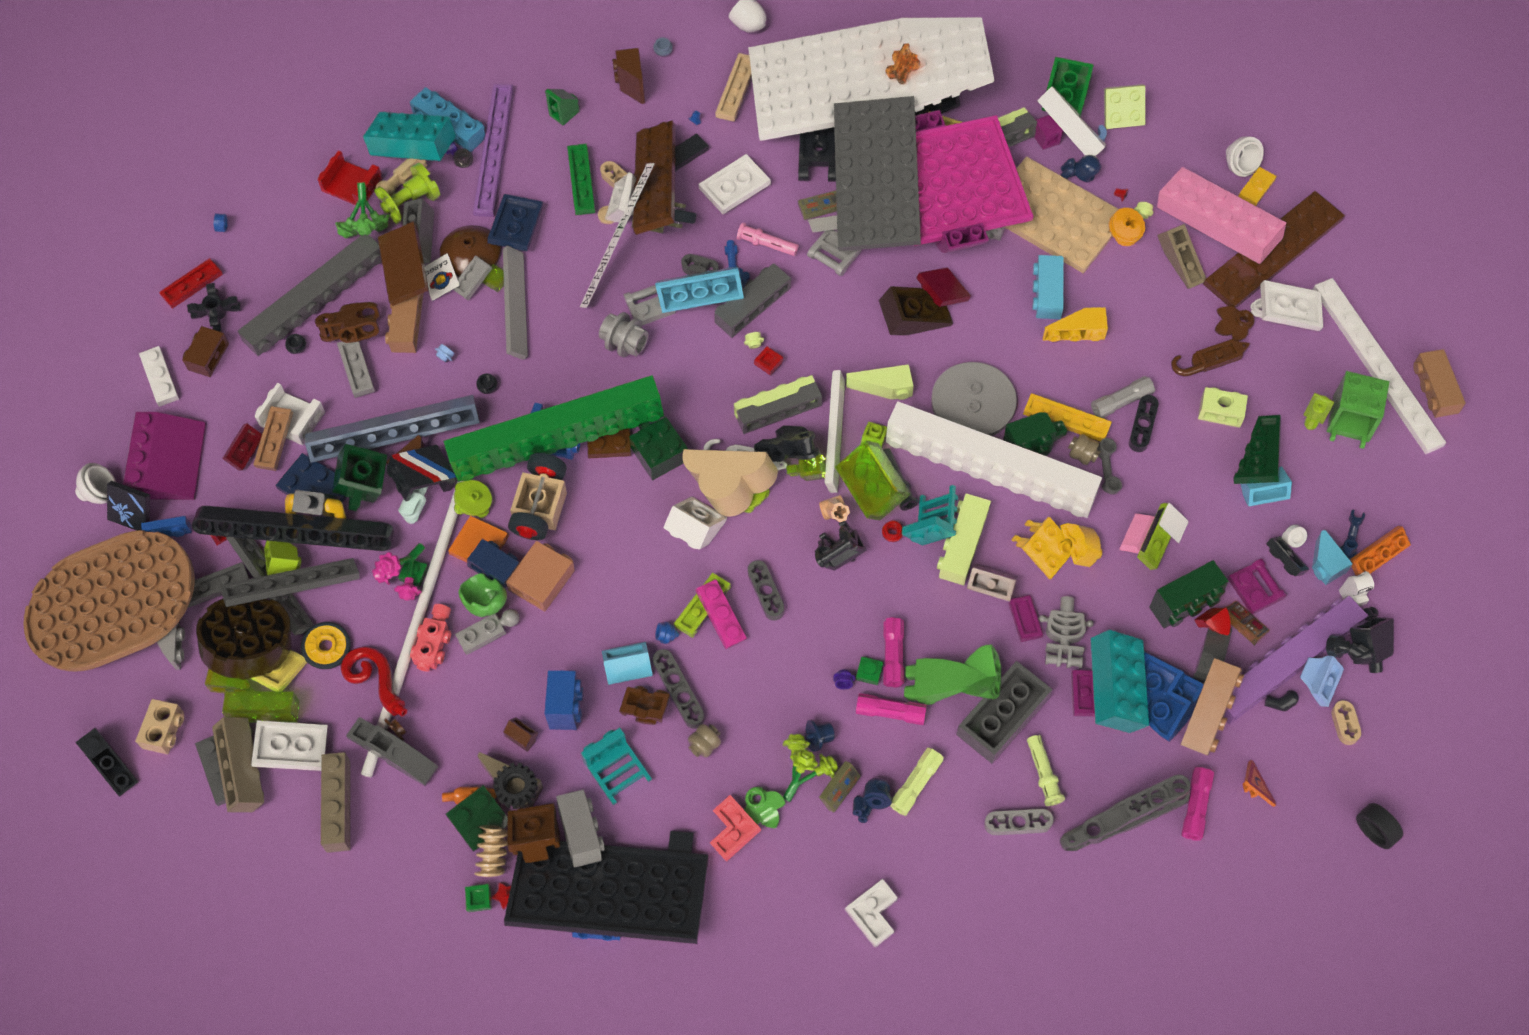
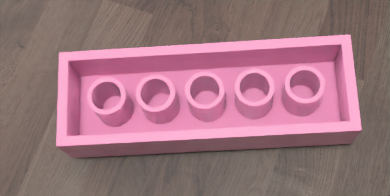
M1184 167L1159 191L1157 208L1259 264L1283 239L1286 222Z

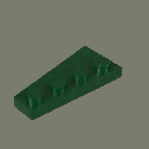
M1280 415L1258 416L1251 433V440L1246 445L1245 455L1240 460L1238 472L1233 477L1234 484L1279 482Z

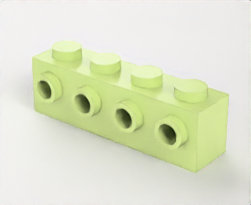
M967 493L963 501L959 500L956 512L959 515L957 523L953 524V530L956 531V535L945 540L943 550L946 553L944 557L940 556L937 564V569L940 570L939 578L965 585L989 512L990 500Z

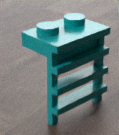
M950 485L949 494L926 501V496L921 495L918 522L903 526L902 535L922 546L955 536L956 531L953 530V524L957 523V519L954 518V512H957L955 500H958V495L955 494L956 486ZM948 503V506L925 513V510ZM948 515L947 518H944V519L939 518V517Z
M621 728L608 731L604 734L603 739L597 743L592 742L583 749V752H581L585 766L589 769L591 775L595 778L612 805L617 803L613 796L642 777H645L648 782L652 780L627 744L625 734ZM630 755L631 761L605 778H600L598 774ZM637 766L640 771L611 790H608L606 787L607 784L633 767Z

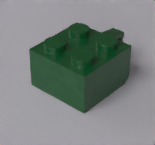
M1039 412L1006 424L1003 441L1047 456L1052 451L1054 441L1067 434V428L1062 420L1052 422L1047 413Z
M667 417L651 424L649 422L642 423L638 426L640 430L629 436L630 447L652 481L684 464L683 451L688 448Z
M345 444L338 454L332 493L349 497L348 509L357 511L361 501L374 503L380 496L383 488L387 455Z

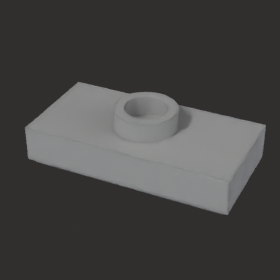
M475 255L458 278L459 286L453 290L469 301L492 270V267Z

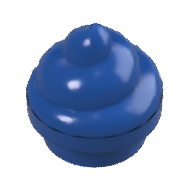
M670 622L658 623L655 639L660 641V643L668 644L676 637H679V632Z

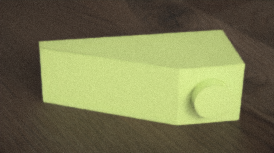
M909 364L846 373V387L891 400H904L913 395L914 386Z

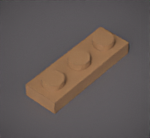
M270 407L253 464L256 468L277 471L293 416L291 409Z

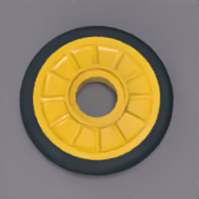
M321 622L313 625L305 632L301 641V653L305 661L318 669H331L339 666L351 648V641L347 631L333 622ZM324 640L332 642V647L328 651H323L319 648L320 643Z

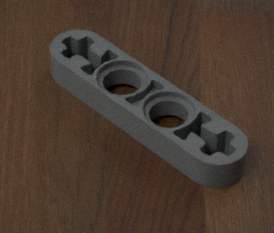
M658 650L653 655L654 667L684 723L688 727L696 729L704 723L703 710L673 655L668 650ZM660 657L667 659V665L669 667L668 670H666L663 663L660 662ZM676 674L680 677V680L677 684H670L667 682L668 676ZM687 693L690 696V700L687 703H680L677 700L678 695ZM690 707L693 713L698 715L697 721L690 719V712L688 710Z

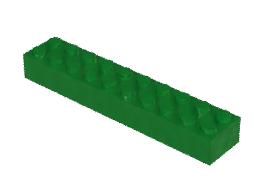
M653 375L444 440V445L458 482L469 481L475 476L491 474L497 469L510 468L516 463L528 461L534 453L554 454L557 450L573 448L582 442L595 441L601 436L614 435L620 430L636 428L642 423L655 422L664 417L656 383Z

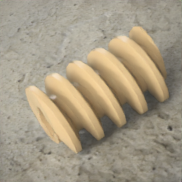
M480 825L479 827L486 831L485 833L478 834V837L485 841L477 844V846L484 850L483 852L476 853V856L482 858V861L476 862L475 865L482 869L481 871L474 872V874L483 877L502 875L505 873V869L501 866L506 863V860L501 856L507 854V850L502 848L507 846V840L503 837L507 836L508 830L494 825Z

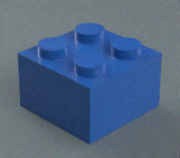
M548 670L544 714L550 730H577V722L581 723L582 709H580L579 701H583L584 692L583 687H581V679L577 678L576 671Z

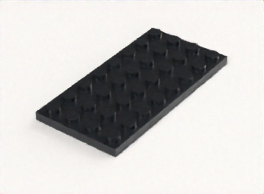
M560 841L559 848H555V845L546 846L548 851L547 860L526 863L522 852L518 851L504 917L505 926L691 944L698 943L709 855L604 845L605 850L601 851L602 861L574 867L566 841Z

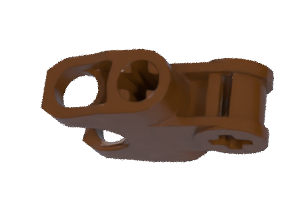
M356 302L343 305L339 312L324 313L317 316L315 324L319 328V336L322 341L331 342L340 339L345 343H353L374 337L379 333L377 318L380 317V313L376 303ZM370 308L374 310V313L364 315L363 310ZM372 325L374 329L372 331H365L362 326Z

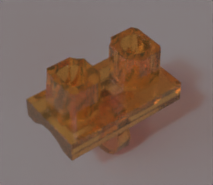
M909 43L903 44L901 50L893 52L892 60L894 65L887 66L885 70L889 79H897L899 84H905L910 72L918 70L921 64L918 55L910 51Z

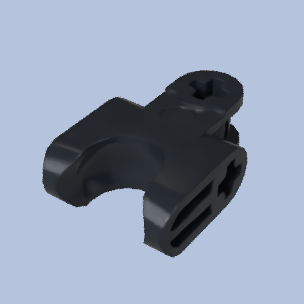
M783 425L775 431L776 438L762 439L754 444V452H767L772 462H782L787 458L807 460L820 454L819 448L815 447L813 441L815 432L808 431L802 426Z

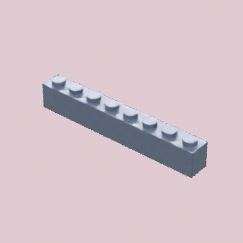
M469 395L305 434V445L310 462L312 463L337 457L345 444L371 449L414 439L418 435L420 437L480 422L474 396Z

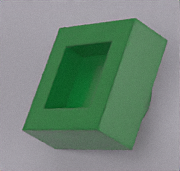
M414 560L413 585L421 586L428 570L427 564ZM408 562L404 563L398 577L402 582L405 581L408 574Z
M861 657L856 680L878 686L883 662Z
M489 884L465 887L467 912L492 909L491 886Z

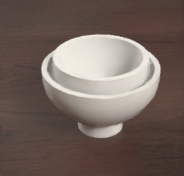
M1244 136L1229 145L1226 150V160L1229 169L1241 177L1254 173L1263 159L1264 151L1261 142L1257 138Z
M88 463L77 474L75 492L82 501L105 504L107 503V484L111 480L115 482L116 480L107 468L97 463Z

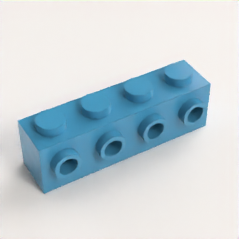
M425 87L410 101L413 114L450 117L456 134L453 142L469 153L485 140L484 125L479 120L475 121L469 117L464 110L460 111L452 102L441 98L437 92Z

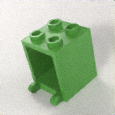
M1346 371L1332 398L1334 404L1330 410L1326 432L1330 433L1329 441L1334 442L1336 435L1360 440L1359 448L1364 449L1366 442L1370 441L1383 419L1390 381Z

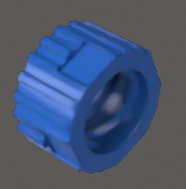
M226 214L214 215L213 224L215 232L227 231L228 221Z

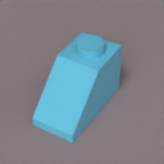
M1323 530L1315 543L1312 569L1315 576L1327 585L1346 574L1352 566V562L1327 531Z

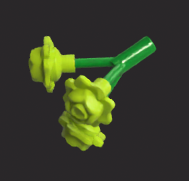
M790 734L788 739L783 742V746L791 750L790 758L793 761L792 781L783 795L784 800L791 802L799 785L816 775L819 777L825 774L833 778L835 776L834 773L838 770L837 762L831 755L825 757L822 753L819 754L820 761L818 766L813 752L806 749L810 742L805 741V737L801 734ZM805 770L813 771L812 773L800 779L801 774L804 773Z

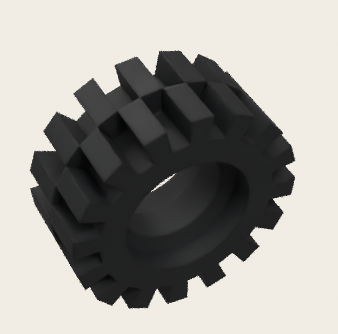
M510 763L511 767L507 768L505 765L502 767V772L500 770L497 772L498 777H494L495 785L493 787L497 798L506 807L510 808L512 806L513 809H518V806L521 805V808L526 807L525 803H532V797L535 798L537 795V780L533 771H530L528 766L525 765L523 767L522 763H518V766H515L514 763ZM520 778L525 782L524 789L520 793L512 794L507 790V784L511 779Z

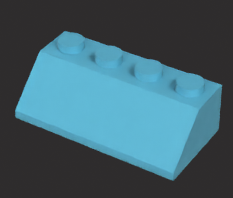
M738 266L659 280L655 283L662 313L744 298Z

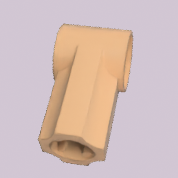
M841 495L819 502L820 510L825 520L831 518L838 522L847 520L850 511L849 507L844 504Z

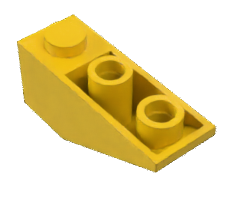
M1106 307L1083 308L1046 326L1042 341L1070 340L1075 342L1079 340H1105L1108 330Z

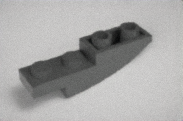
M361 717L357 719L346 735L347 739L385 760L388 765L424 786L427 785L438 769L435 763L380 726H374Z

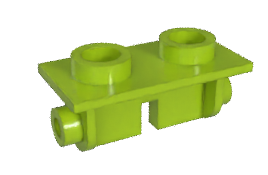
M1314 393L1303 414L1307 417L1304 422L1305 427L1308 430H1313L1317 427L1318 423L1323 424L1334 401L1324 395Z

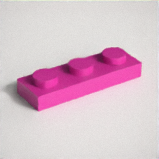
M715 579L696 588L695 591L725 650L746 640L747 638L717 580Z

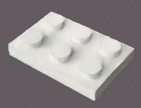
M745 154L699 183V189L722 214H725L769 186L771 180Z
M1266 280L1260 284L1262 320L1320 331L1323 328L1320 291Z
M257 720L252 767L321 771V754H325L328 725Z

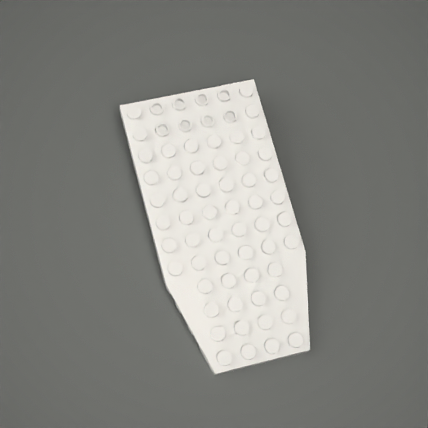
M982 17L899 18L748 47L760 141L834 127V103L914 96L915 112L923 110L924 106L932 103L935 105L941 103V99L946 97H956L960 95L961 91L967 89L971 91L994 82Z

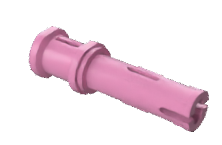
M744 222L741 223L737 233V240L744 239L752 242L755 246L760 244L792 256L796 255L799 247L798 244L763 233L764 231L761 228L755 229L746 226Z

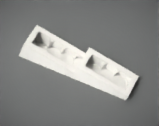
M1053 86L1037 100L1084 155L1096 156L1105 148L1106 144L1080 118V114Z

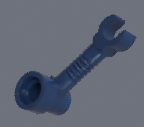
M1354 510L1350 513V528L1347 540L1340 547L1348 559L1357 555L1358 543L1356 538L1359 526L1365 518L1364 512L1361 518L1354 516Z

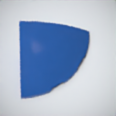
M1144 652L1149 726L1159 736L1170 742L1192 717L1204 684L1185 675L1183 671Z

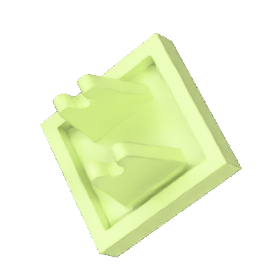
M1144 84L1104 88L1106 129L1145 125Z

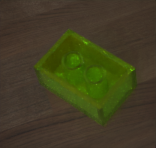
M865 440L835 466V469L868 519L880 521L911 494L879 443Z

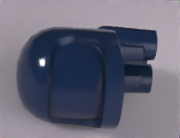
M1090 154L1083 156L1077 162L1074 158H1069L1061 166L1062 173L1060 176L1068 179L1076 175L1083 182H1091L1101 169L1100 160Z
M880 777L871 778L865 785L864 796L857 795L854 798L853 815L858 816L860 823L868 821V816L872 809H884L891 805L892 798L889 795V783Z

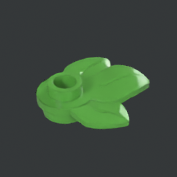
M761 787L751 788L745 797L747 806L744 811L757 825L761 823L768 828H777L780 819L777 809L786 804L784 798L775 791L766 792ZM757 795L761 796L759 803L754 802V798Z

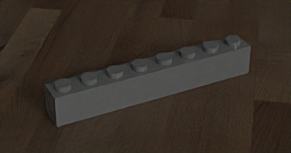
M361 235L240 328L238 333L243 343L257 356L267 352L272 345L285 338L290 331L299 327L308 317L316 314L321 307L331 302L343 290L348 289L353 282L363 277L367 271L380 264L382 259L379 244L370 235Z

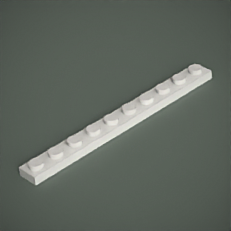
M1331 278L1316 284L1313 290L1321 292L1322 304L1372 377L1390 381L1387 399L1423 452L1428 454L1444 447L1446 441L1334 279Z

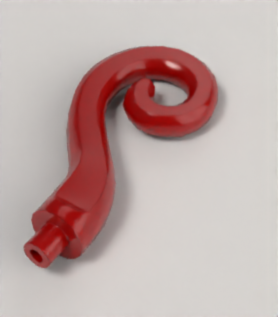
M367 646L349 651L341 663V673L344 679L352 684H360L367 681L373 671L372 665L368 661H362V671L358 674H353L352 666L363 658L372 660L378 667V695L383 707L393 716L398 714L401 717L405 716L408 710L405 708V701L393 691L391 669L385 655L379 650Z

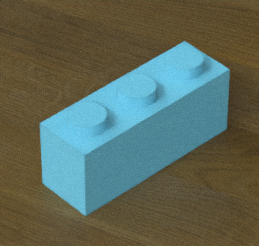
M1039 255L1037 263H1033V275H1036V280H1033L1032 291L1036 293V298L1033 297L1032 310H1036V318L1061 319L1063 312V256Z

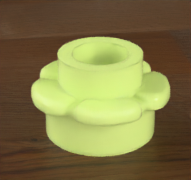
M1138 202L1137 207L1134 208L1143 219H1148L1154 213L1153 205L1147 202Z
M760 332L746 334L744 345L749 346L750 349L758 348L761 346L764 338H762Z

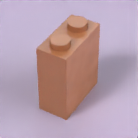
M536 541L506 581L508 590L545 612L574 573L573 560L564 553L560 555L555 552L554 548L549 544H541Z

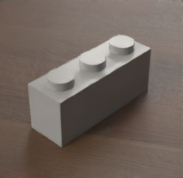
M584 790L556 796L558 812L573 866L578 867L602 861L601 851L605 850L602 836L597 837L596 831H599L596 817H591L590 812L593 811L591 798H586Z

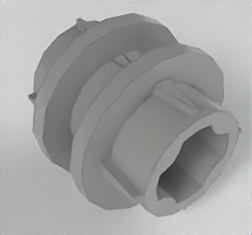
M625 312L620 313L618 316L610 313L600 327L599 338L605 341V349L612 352L617 348L618 355L623 358L629 354L637 357L647 343L648 332L642 328L641 320L635 318L630 321V316Z

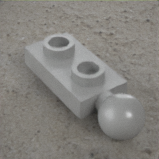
M508 609L502 614L500 619H498L496 614L488 616L455 635L465 654L468 655L504 636L506 632L503 627L517 625L520 616L517 611Z

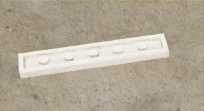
M834 370L832 372L825 485L830 493H838L845 391V379L841 370Z

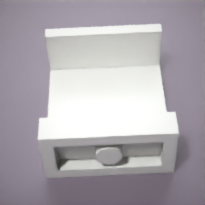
M277 383L269 391L265 402L258 407L255 418L259 426L264 428L271 406L291 409L293 416L286 438L304 445L305 434L311 433L324 415L325 410L320 401L313 399L309 404L285 393L282 385Z

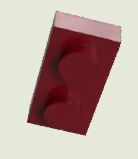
M248 423L243 424L222 459L237 470H243L259 445L262 434Z

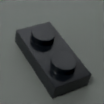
M1280 536L1273 537L1266 543L1270 548L1269 552L1275 558L1281 560L1284 564V569L1290 575L1295 577L1301 576L1309 570Z

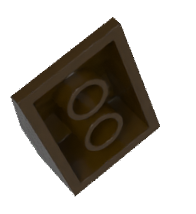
M890 286L878 300L890 335L908 336L952 326L953 324L948 307L936 305L933 302V298L923 288Z

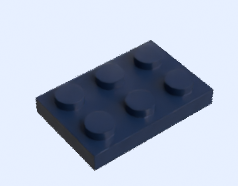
M504 194L488 236V243L528 251L543 209V202Z
M303 453L275 485L279 491L286 495L294 494L295 490L340 496L341 502L346 498L344 495L332 493L335 472L318 462L311 463L310 458Z

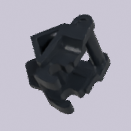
M846 521L839 523L840 539L837 541L832 540L825 532L819 535L821 540L818 541V547L815 550V559L821 568L825 567L835 571L849 561L854 562V558L867 551L856 530L853 531Z

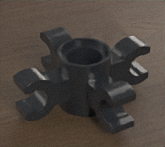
M215 283L206 284L208 295L203 298L202 304L190 303L187 305V311L190 313L191 319L207 315L210 327L213 330L222 331L220 320L225 316L226 311H240V302H238L237 296L221 300L218 289L215 288Z

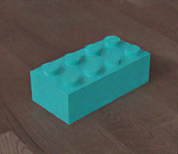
M379 112L363 138L371 156L441 161L456 134L450 117Z
M1107 630L1092 637L1091 654L1095 724L1127 733H1132L1149 726L1143 640L1112 630Z

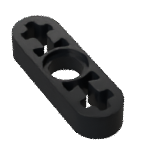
M1152 395L1141 397L1129 438V447L1135 452L1145 451L1150 441L1159 405L1157 398ZM1146 403H1150V409L1148 413H1144ZM1144 419L1149 422V426L1141 427L1138 421ZM1139 434H1143L1141 444H1137Z

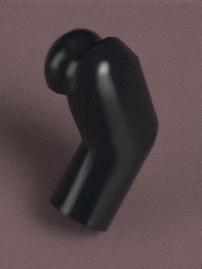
M1294 690L1287 691V694L1281 698L1267 695L1264 706L1285 712L1298 703L1299 697Z

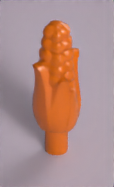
M461 786L456 788L454 792L442 793V802L454 801L455 804H459L480 787ZM486 788L494 799L497 798L493 788Z

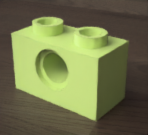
M1205 387L1201 397L1198 419L1240 428L1245 418L1248 396L1242 395L1239 392H1227L1218 388Z

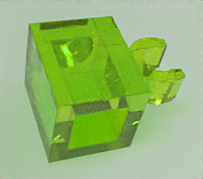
M819 454L811 459H799V464L786 466L787 475H790V477L800 475L805 481L825 479V457Z

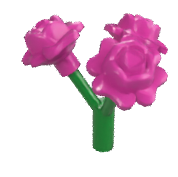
M418 543L407 556L398 559L397 555H392L391 552H387L385 555L381 554L379 556L380 561L375 562L376 568L372 570L375 580L378 583L385 582L387 585H390L389 579L393 576H398L399 570L402 568L401 565L408 562V574L404 584L396 586L394 591L398 592L400 599L405 601L414 600L415 596H419L422 591L413 585L414 560L425 550L424 545Z

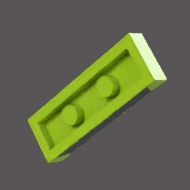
M1168 503L1160 504L1137 556L1150 570L1158 568L1171 538L1159 525Z
M712 572L704 584L716 579L725 595L731 588V584ZM697 593L674 622V627L691 638L695 636L708 618Z

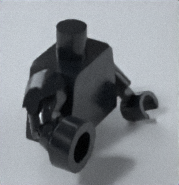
M1375 607L1363 609L1368 614L1365 621L1350 628L1353 644L1350 641H1346L1342 635L1332 634L1327 639L1326 652L1329 656H1334L1335 658H1341L1344 654L1348 653L1352 661H1354L1353 664H1369L1370 673L1383 672L1382 661L1394 653V618L1377 617L1378 610Z

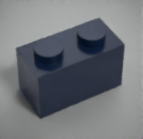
M484 539L480 541L467 558V567L478 574H485L490 580L496 579L504 588L507 587L506 581L519 565L516 556L509 552L507 554L504 553L496 543L492 541L487 542Z

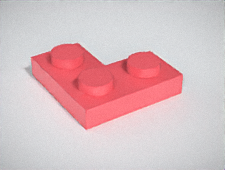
M731 795L713 810L727 827L710 842L726 862L761 831V828Z

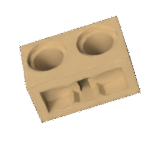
M152 699L135 742L142 749L169 754L170 749L176 743L178 727L184 721L183 710L178 704ZM170 713L167 719L162 720L164 715ZM162 734L158 741H154L156 736Z

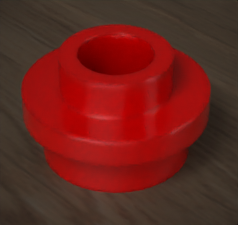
M889 521L884 524L882 528L884 539L889 542L899 541L903 537V526L897 521ZM894 530L896 534H890L889 531Z

